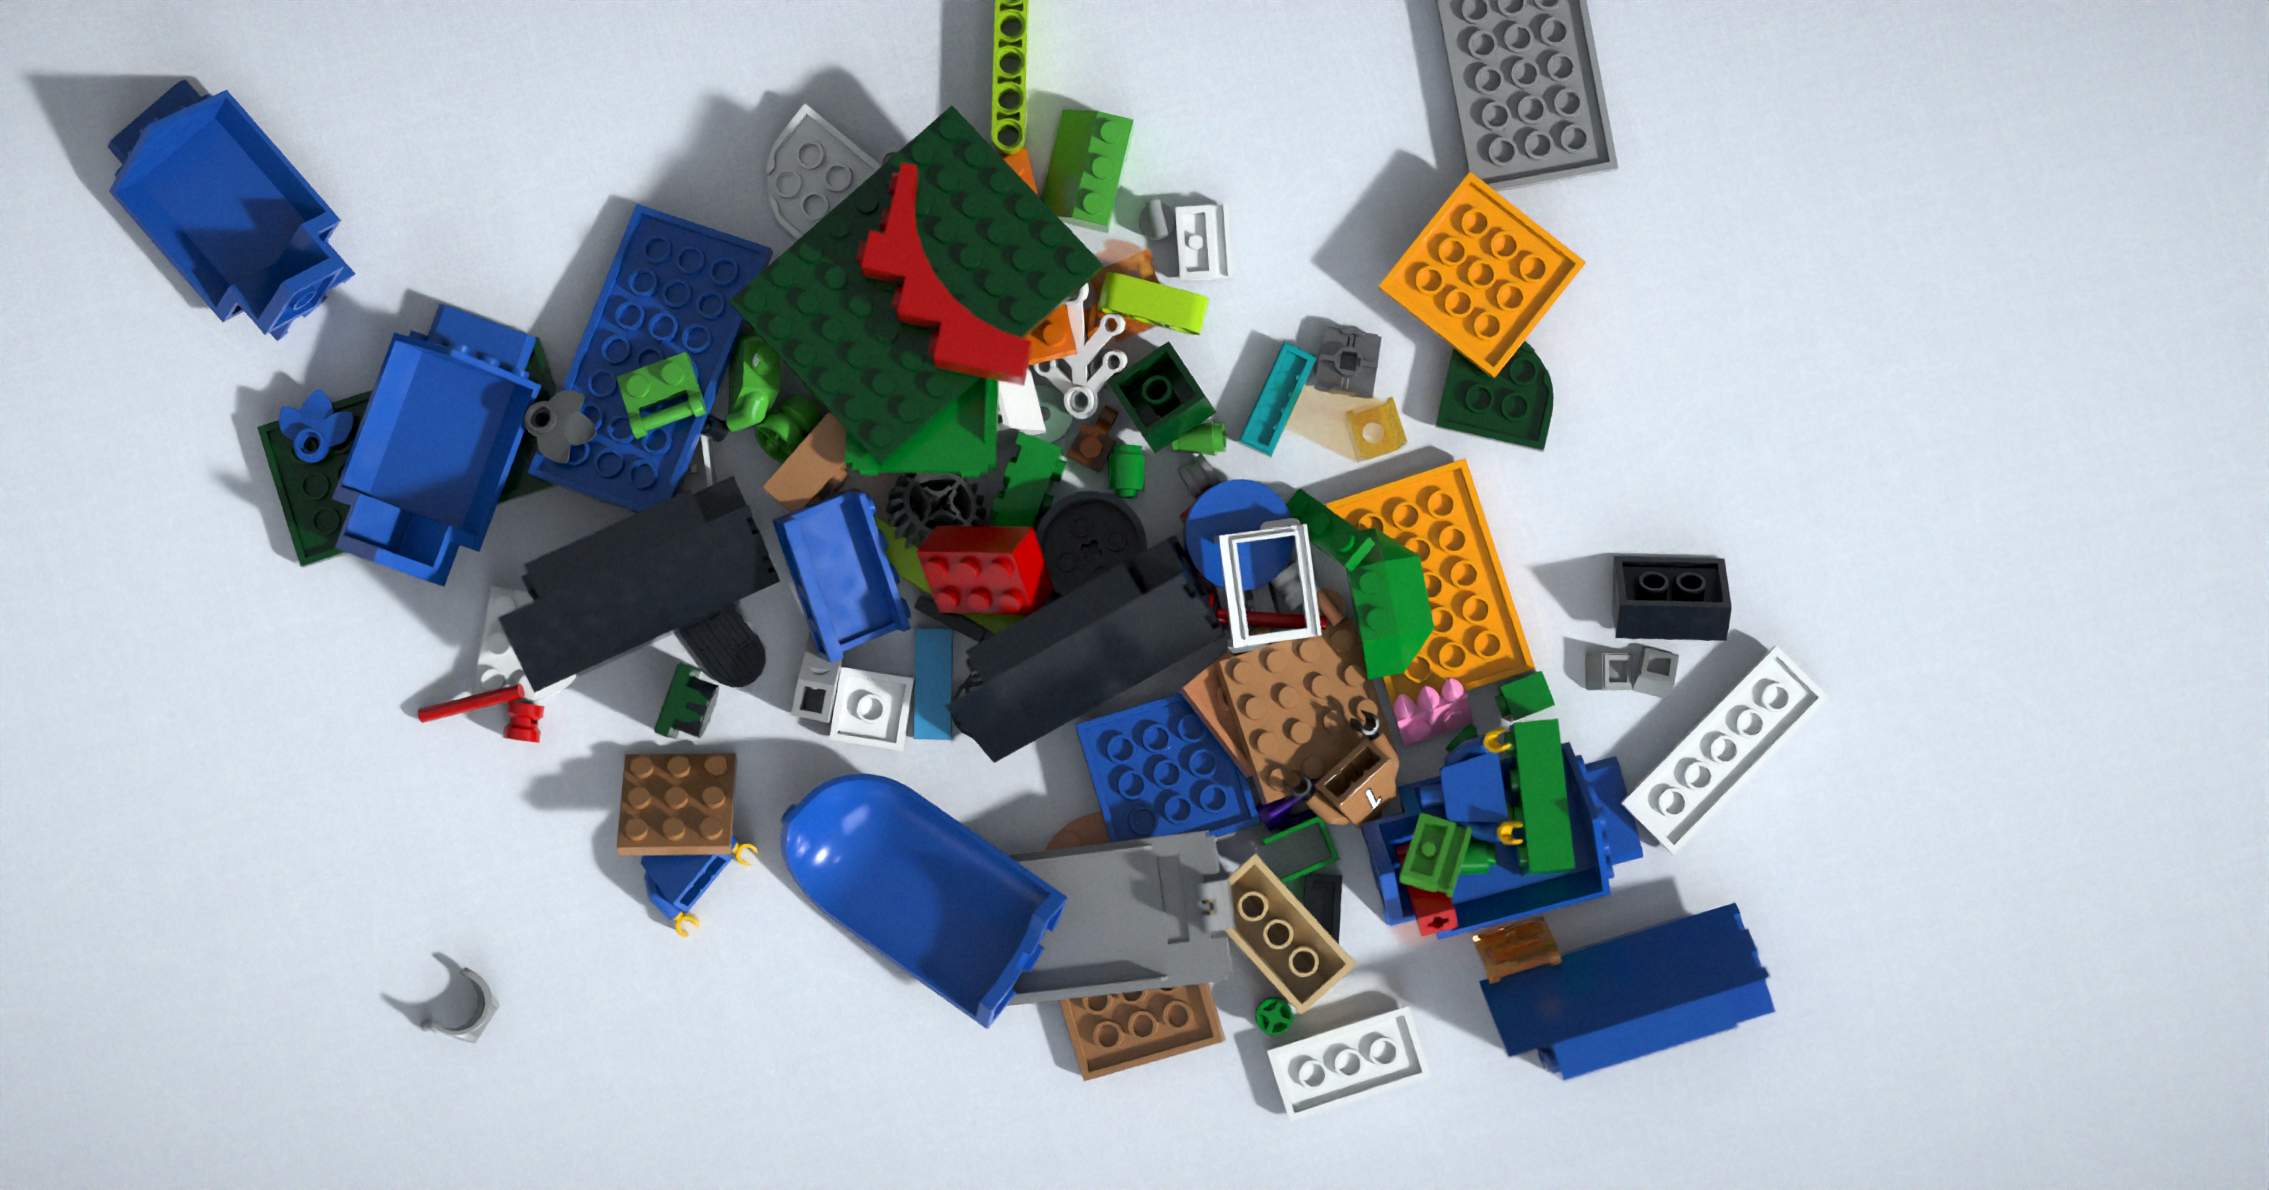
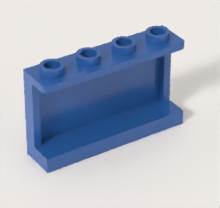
M855 488L848 489L772 520L819 658L830 663L844 658L843 652L895 630L905 632L911 629L908 621L911 618L910 608L903 597L900 598L896 586L900 582L894 565L888 562L885 550L888 549L886 537L881 529H877L873 515H876L875 504L869 494H865L864 491Z

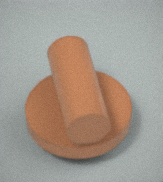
M1322 588L1316 593L1319 616H1326L1327 626H1335L1345 618L1346 603L1338 592Z

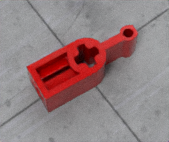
M1411 843L1395 847L1401 871ZM1405 884L1421 937L1458 927L1452 899L1447 896L1446 892L1439 890L1432 892Z

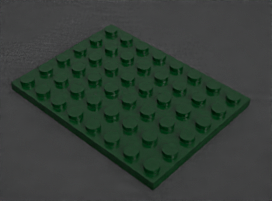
M952 105L729 300L730 305L880 467L981 378L975 375L935 367L934 355L929 354V345L932 333H939L940 330L899 322L898 310L893 309V299L897 286L903 287L904 285L864 277L861 268L862 264L857 263L861 241L867 242L869 232L874 231L885 234L884 231H880L881 218L885 208L891 209L894 196L889 195V185L892 174H899L902 162L917 166L916 229L922 250L936 277L957 302L975 317L1000 331L1025 339L1103 269V264Z

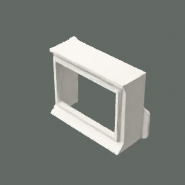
M1296 518L1281 519L1262 523L1260 530L1213 536L1214 544L1219 545L1231 639L1227 640V646L1231 653L1250 652L1268 646L1270 642L1322 635L1307 524H1300V521ZM1294 535L1306 628L1249 636L1236 543Z

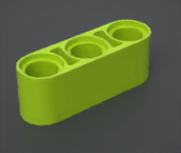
M1106 272L1097 309L1108 314L1118 313L1123 318L1190 335H1201L1210 299L1186 290L1119 273Z

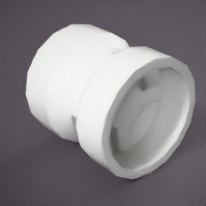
M1296 561L1270 581L1276 590L1284 593L1286 596L1285 602L1291 610L1303 603L1298 562ZM1314 580L1317 593L1321 588Z

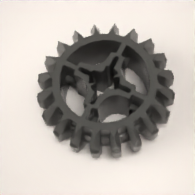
M906 473L905 476L901 475L897 479L895 487L891 489L888 495L889 502L886 506V513L890 514L888 526L897 528L894 533L895 539L904 537L907 539L904 544L905 550L913 545L919 549L936 526H984L983 520L986 517L987 509L982 507L984 496L976 494L978 490L977 483L968 485L966 483L968 477H959L949 473ZM953 501H954V502L956 503V505L959 507L960 511H958V510L954 507ZM912 510L919 516L920 522L916 519Z

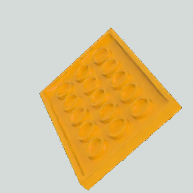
M1466 458L1325 504L1327 508L1358 530L1376 528L1420 556L1434 630L1404 673L1382 677L1392 710L1394 702L1400 694L1407 695L1417 704L1418 694L1423 686L1433 688L1441 696L1442 686L1449 677L1459 681L1466 692L1536 669Z

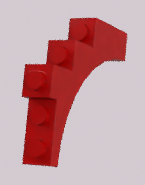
M902 162L899 174H892L889 185V195L894 196L891 209L885 208L881 218L880 231H884L885 234L870 231L867 242L861 241L859 246L857 263L862 264L861 268L864 277L904 285L903 287L897 286L893 299V309L898 310L899 322L940 330L939 333H932L929 345V354L934 355L935 367L1024 386L1032 353L1031 341L1002 332L975 317L952 297L936 277L922 250L916 229L917 166Z

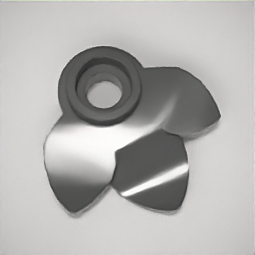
M573 390L557 392L548 402L540 401L534 403L525 414L524 423L526 429L530 434L537 437L539 451L553 462L567 463L570 455V445L577 446L587 443L597 434L592 421L579 412L585 398L584 394ZM544 415H548L550 417L549 423L545 426H539V419Z

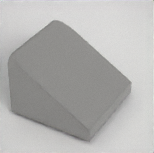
M1643 646L1633 690L1661 698H1668L1675 684L1679 655Z
M1631 653L1586 654L1587 690H1632Z

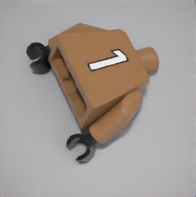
M1361 710L1366 719L1364 726L1355 718L1350 719V726L1354 731L1366 734L1369 740L1366 738L1317 782L1314 791L1311 789L1309 778L1298 770H1293L1300 777L1298 786L1292 788L1283 781V786L1286 790L1296 797H1304V803L1328 824L1346 825L1351 822L1358 829L1363 828L1364 823L1379 820L1382 816V809L1397 795L1395 779L1400 762L1399 757L1383 732L1378 733V717L1364 710Z

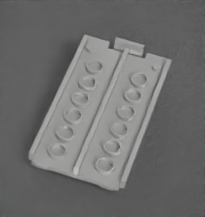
M1209 830L1008 855L1068 898L1056 929L1052 932L1047 929L1039 943L1045 948L1031 972H1027L1025 969L1022 971L1012 987L1017 993L1007 1006L1222 982L1228 980L1227 975H1232L1228 937L1213 938L1212 933L1233 929L1236 926L1230 879L1206 883L1205 875L1220 873L1215 835L1209 836ZM1214 910V914L1210 915V911Z

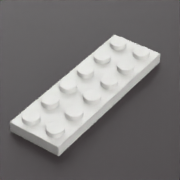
M1774 645L1619 803L1674 856L1829 697L1777 645Z

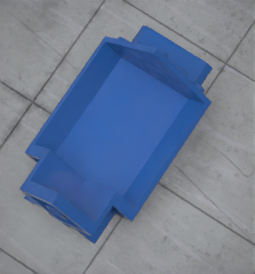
M186 79L176 83L109 142L107 147L123 164L115 173L116 179L109 193L222 322L245 312L264 335L270 333L278 342L288 333L287 330L296 318L302 315L306 318L328 299L326 296L328 290L341 283L345 284L355 275V272L327 242L340 223V218L228 90L213 96L206 94L201 97Z
M440 303L427 336L412 330L409 336L394 332L332 497L333 500L350 506L335 548L443 587L446 584L459 546L480 552L526 428L524 423L525 414L528 408L535 403L541 388L540 384L528 380L530 373L525 371L537 338Z
M1570 742L1561 744L1575 868L1561 874L1521 877V869L1517 861V844L1507 845L1501 841H1488V844L1495 843L1496 866H1490L1489 874L1459 875L1453 896L1451 897L1458 927L1436 933L1438 940L1611 894L1609 879L1614 878L1612 865L1643 857V850L1634 817L1619 803L1627 795V791L1616 756L1584 764L1581 754L1575 756ZM1512 757L1499 761L1505 800L1513 808L1516 806L1515 794L1510 791L1508 770H1513ZM1440 776L1397 787L1402 813L1364 823L1363 828H1361L1369 853V861L1375 884L1380 894L1386 925L1394 926L1416 920L1406 885L1399 882L1402 871L1395 847L1411 843L1420 812L1447 820L1445 805L1422 809L1419 786L1441 783ZM1513 827L1511 835L1515 840H1518V831Z
M1736 902L1695 915H1683L1518 966L1517 970L1479 981L1507 1057L1510 1058L1537 1049L1543 1069L1551 1072L1552 1075H1555L1562 1081L1738 1028V1023L1776 1012L1766 982V978H1770V974L1766 966H1761L1758 949L1749 930L1744 928L1741 913Z

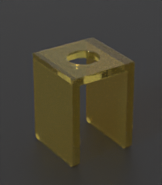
M1393 397L1387 398L1384 405L1353 414L1352 410L1346 411L1343 417L1358 463L1401 450L1407 444ZM1368 423H1378L1382 426L1384 437L1379 443L1371 444L1363 438V428Z

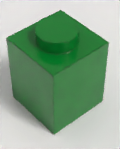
M1542 670L1498 687L1499 695L1494 697L1501 716H1508L1510 722L1555 705Z

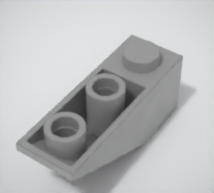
M811 632L809 633L798 676L791 715L831 723L840 670L843 666L844 658L832 663L819 658Z

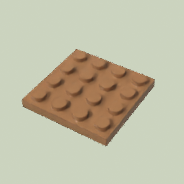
M1352 619L1339 622L1335 626H1326V630H1321V636L1280 641L1214 663L1262 805L1293 795L1283 786V781L1292 788L1300 783V777L1293 770H1298L1313 783L1330 772L1366 738L1369 740L1366 734L1356 732L1350 726L1351 718L1358 719L1364 726L1366 719L1361 710L1373 713L1378 717V733L1383 732L1397 754L1372 679L1367 680L1361 646Z
M1209 983L1059 1000L1083 1081L1221 1043L1226 1040Z

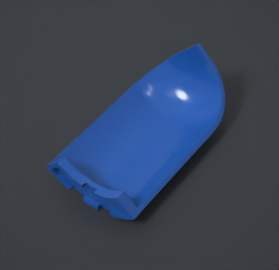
M851 774L831 779L813 789L797 806L795 804L789 806L781 818L783 825L780 846L784 862L794 881L811 902L836 923L986 1029L992 1025L1017 993L1012 987L1024 969L1027 972L1032 971L1045 949L1039 943L1047 929L1051 932L1056 929L1068 897L913 789L888 777L873 774Z

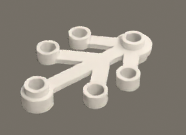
M1087 283L1080 289L1078 296L1073 295L1064 303L1067 305L1068 317L1077 349L1076 355L1063 357L1072 367V380L1058 369V359L1050 360L1051 367L1049 371H1045L1042 368V363L1034 364L1037 374L1046 376L1064 393L1066 410L1070 415L1079 419L1091 417L1097 412L1100 405L1098 392L1114 373L1123 371L1128 364V359L1124 352L1121 350L1109 351L1103 357V365L1088 380V364L1112 336L1123 332L1125 320L1118 313L1103 316L1100 321V327L1086 343L1083 301L1089 293ZM1110 318L1115 319L1117 322V329L1115 331L1110 330L1108 327ZM1112 355H1116L1120 360L1118 368H1114L1111 365L1110 359ZM1081 393L1085 394L1088 398L1086 406H1082L1079 403L1078 398Z

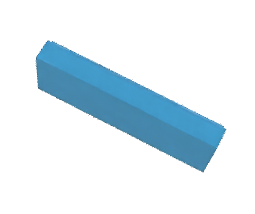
M915 628L914 739L952 740V713L945 705L952 702L953 629Z

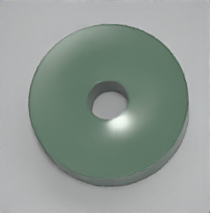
M1037 385L1035 390L1040 409H1048L1050 417L1044 421L1046 432L1032 436L1049 443H1054L1068 432L1073 416L1065 408L1063 392L1053 386Z

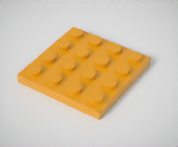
M1469 172L1380 283L1378 289L1494 379L1586 262L1476 175Z

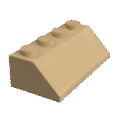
M1256 853L1226 878L1230 879L1236 928L1224 931L1301 1015L1357 965ZM1214 910L1210 911V915H1213Z

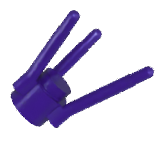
M1322 778L1311 783V789L1313 791L1316 789L1315 784L1319 782ZM1294 795L1286 800L1282 798L1262 805V802L1256 805L1258 815L1270 832L1277 827L1282 831L1294 823L1316 816L1311 809L1289 816L1293 813L1290 807L1304 799V797H1296Z

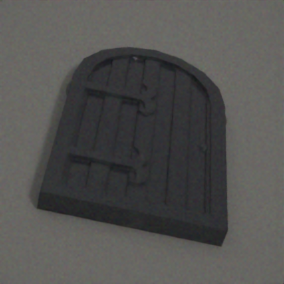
M734 606L679 631L707 668L708 673L721 684L732 688L745 687L755 682L762 674L766 664L764 647L758 635L752 631Z

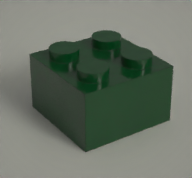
M1169 341L1107 382L1154 453H1157L1217 413Z

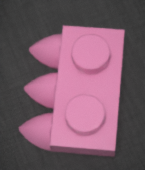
M1451 677L1447 678L1444 682L1441 696L1433 688L1423 686L1418 694L1417 704L1407 695L1400 694L1393 706L1399 736L1404 746L1474 723L1465 690L1459 681Z

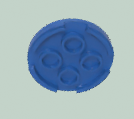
M1245 479L1223 481L1207 489L1191 505L1183 529L1185 551L1202 578L1224 589L1219 545L1214 544L1213 536L1260 530V526L1264 522L1292 517L1283 500L1267 486ZM1294 535L1236 543L1243 591L1259 588L1279 575L1291 556L1294 546Z

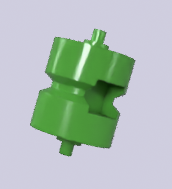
M791 394L778 406L777 413L768 415L756 426L755 437L766 454L774 460L784 463L823 419V416L817 406L808 398L800 394Z

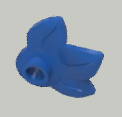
M317 389L305 400L300 411L292 407H282L279 415V426L282 434L293 441L295 454L301 460L308 463L322 461L329 454L331 447L345 442L354 424L353 413L349 411L335 413L331 400L320 389ZM312 438H316L319 442V446L315 451H309L307 448V443Z

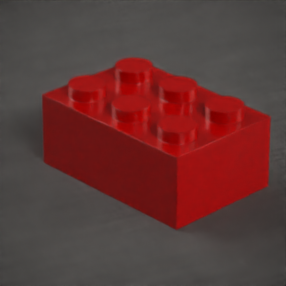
M936 526L916 551L939 613L1030 615L1040 609L1054 590L1032 527Z

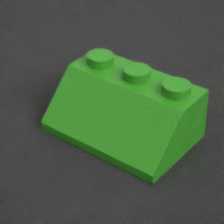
M1062 111L1041 199L1063 223L1104 233L1109 232L1134 130L1133 119L1100 111Z

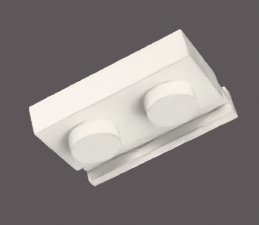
M1228 203L1223 205L1175 207L1180 282L1233 278Z

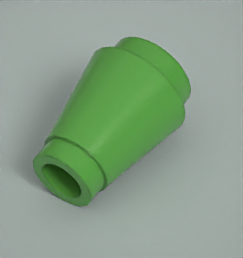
M1214 419L1200 423L1172 442L1173 451L1217 456L1218 452H1225L1226 430L1224 423H1215Z

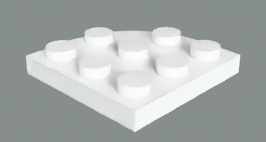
M805 103L779 135L770 152L766 167L770 206L782 226L798 240L881 168L882 165Z
M491 586L473 695L521 684L524 688V698L510 702H535L556 695L578 678L576 674L534 693L497 617L533 602L528 592Z

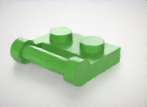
M686 352L616 377L629 416V423L636 439L647 436V431L691 415L699 417L707 414L690 357ZM688 394L689 400L644 417L642 416L641 411Z

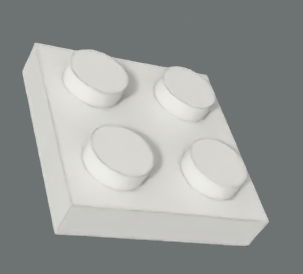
M841 667L829 740L903 752L915 679Z

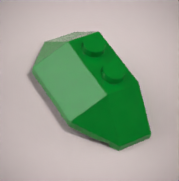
M1376 528L1360 530L1375 545L1352 572L1345 568L1367 680L1404 673L1434 630L1420 556Z

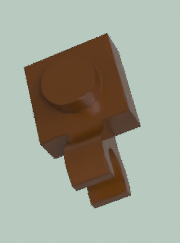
M1105 405L1094 428L1083 423L1066 456L1100 473L1108 455L1112 451V446L1116 443V440L1107 435L1119 413Z

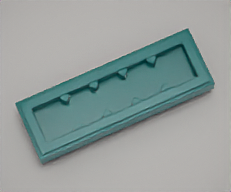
M1285 341L1283 342L1238 443L1272 457L1316 361V355Z

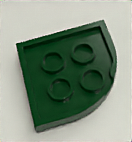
M1525 340L1494 379L1453 348L1435 428L1543 452L1554 402L1553 386L1548 370H1546L1532 346Z

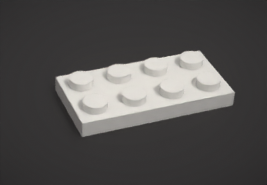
M1409 1005L1267 1050L1289 1122L1431 1077Z

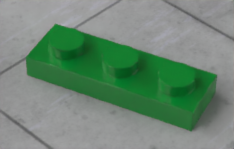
M1300 488L1286 504L1292 518L1298 519L1300 524H1307L1309 542L1350 572L1356 568L1375 545L1367 535Z

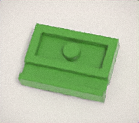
M1420 812L1399 882L1432 892L1439 890L1446 892L1447 896L1452 897L1473 828L1467 826V829L1458 827L1455 822Z

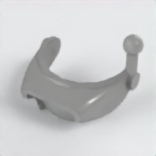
M465 967L459 973L471 981L478 994L477 1009L474 1016L466 1024L452 1029L443 1028L436 1022L424 1019L420 1022L422 1031L428 1032L431 1030L434 1033L439 1031L458 1040L470 1043L477 1042L500 1007V1004L492 995L485 980L477 973Z

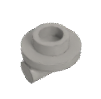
M1159 199L1146 202V207L1139 215V227L1142 233L1154 240L1166 238L1175 227L1173 211L1167 205L1160 203Z

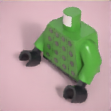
M758 334L740 335L730 360L728 415H726L725 420H721L709 414L705 426L709 427V429L702 432V435L713 441L721 442L724 440L729 430L735 432L755 424H760L769 415L776 400L780 383V358Z

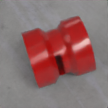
M509 701L506 713L510 716V720L504 727L502 738L540 743L541 731L538 729V720L543 718L545 706Z

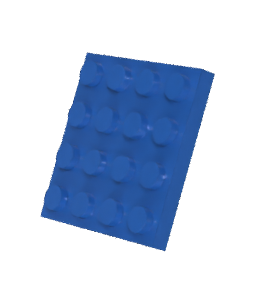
M1181 693L1075 724L1110 843L1208 830L1209 836L1215 835V838L1261 824L1247 778Z

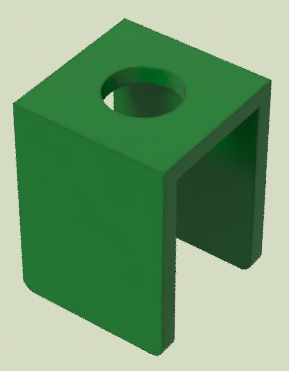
M1315 816L1260 840L1262 846L1317 823L1330 857L1279 878L1283 884L1341 860L1326 824L1320 817Z

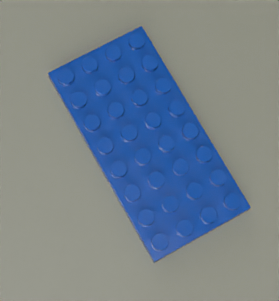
M636 204L561 391L573 390L584 394V403L579 412L592 421L597 434L587 443L577 446L570 445V455L567 463L553 462L546 458L537 448L527 474L533 478L634 513H639L677 496L746 323L730 305L729 300L768 267L773 255L772 249ZM686 352L690 357L707 414L695 417V415L685 417L647 431V436L636 439L629 423V416L616 377ZM688 394L641 411L642 416L644 417L689 400Z

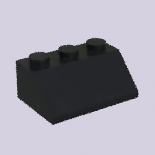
M1614 556L1612 614L1615 638L1727 641L1732 605L1725 559Z

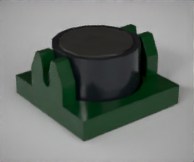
M680 662L676 667L657 719L654 733L677 739L678 733L681 731L701 738L708 723L711 721L714 707H716L719 686L699 679L701 669Z

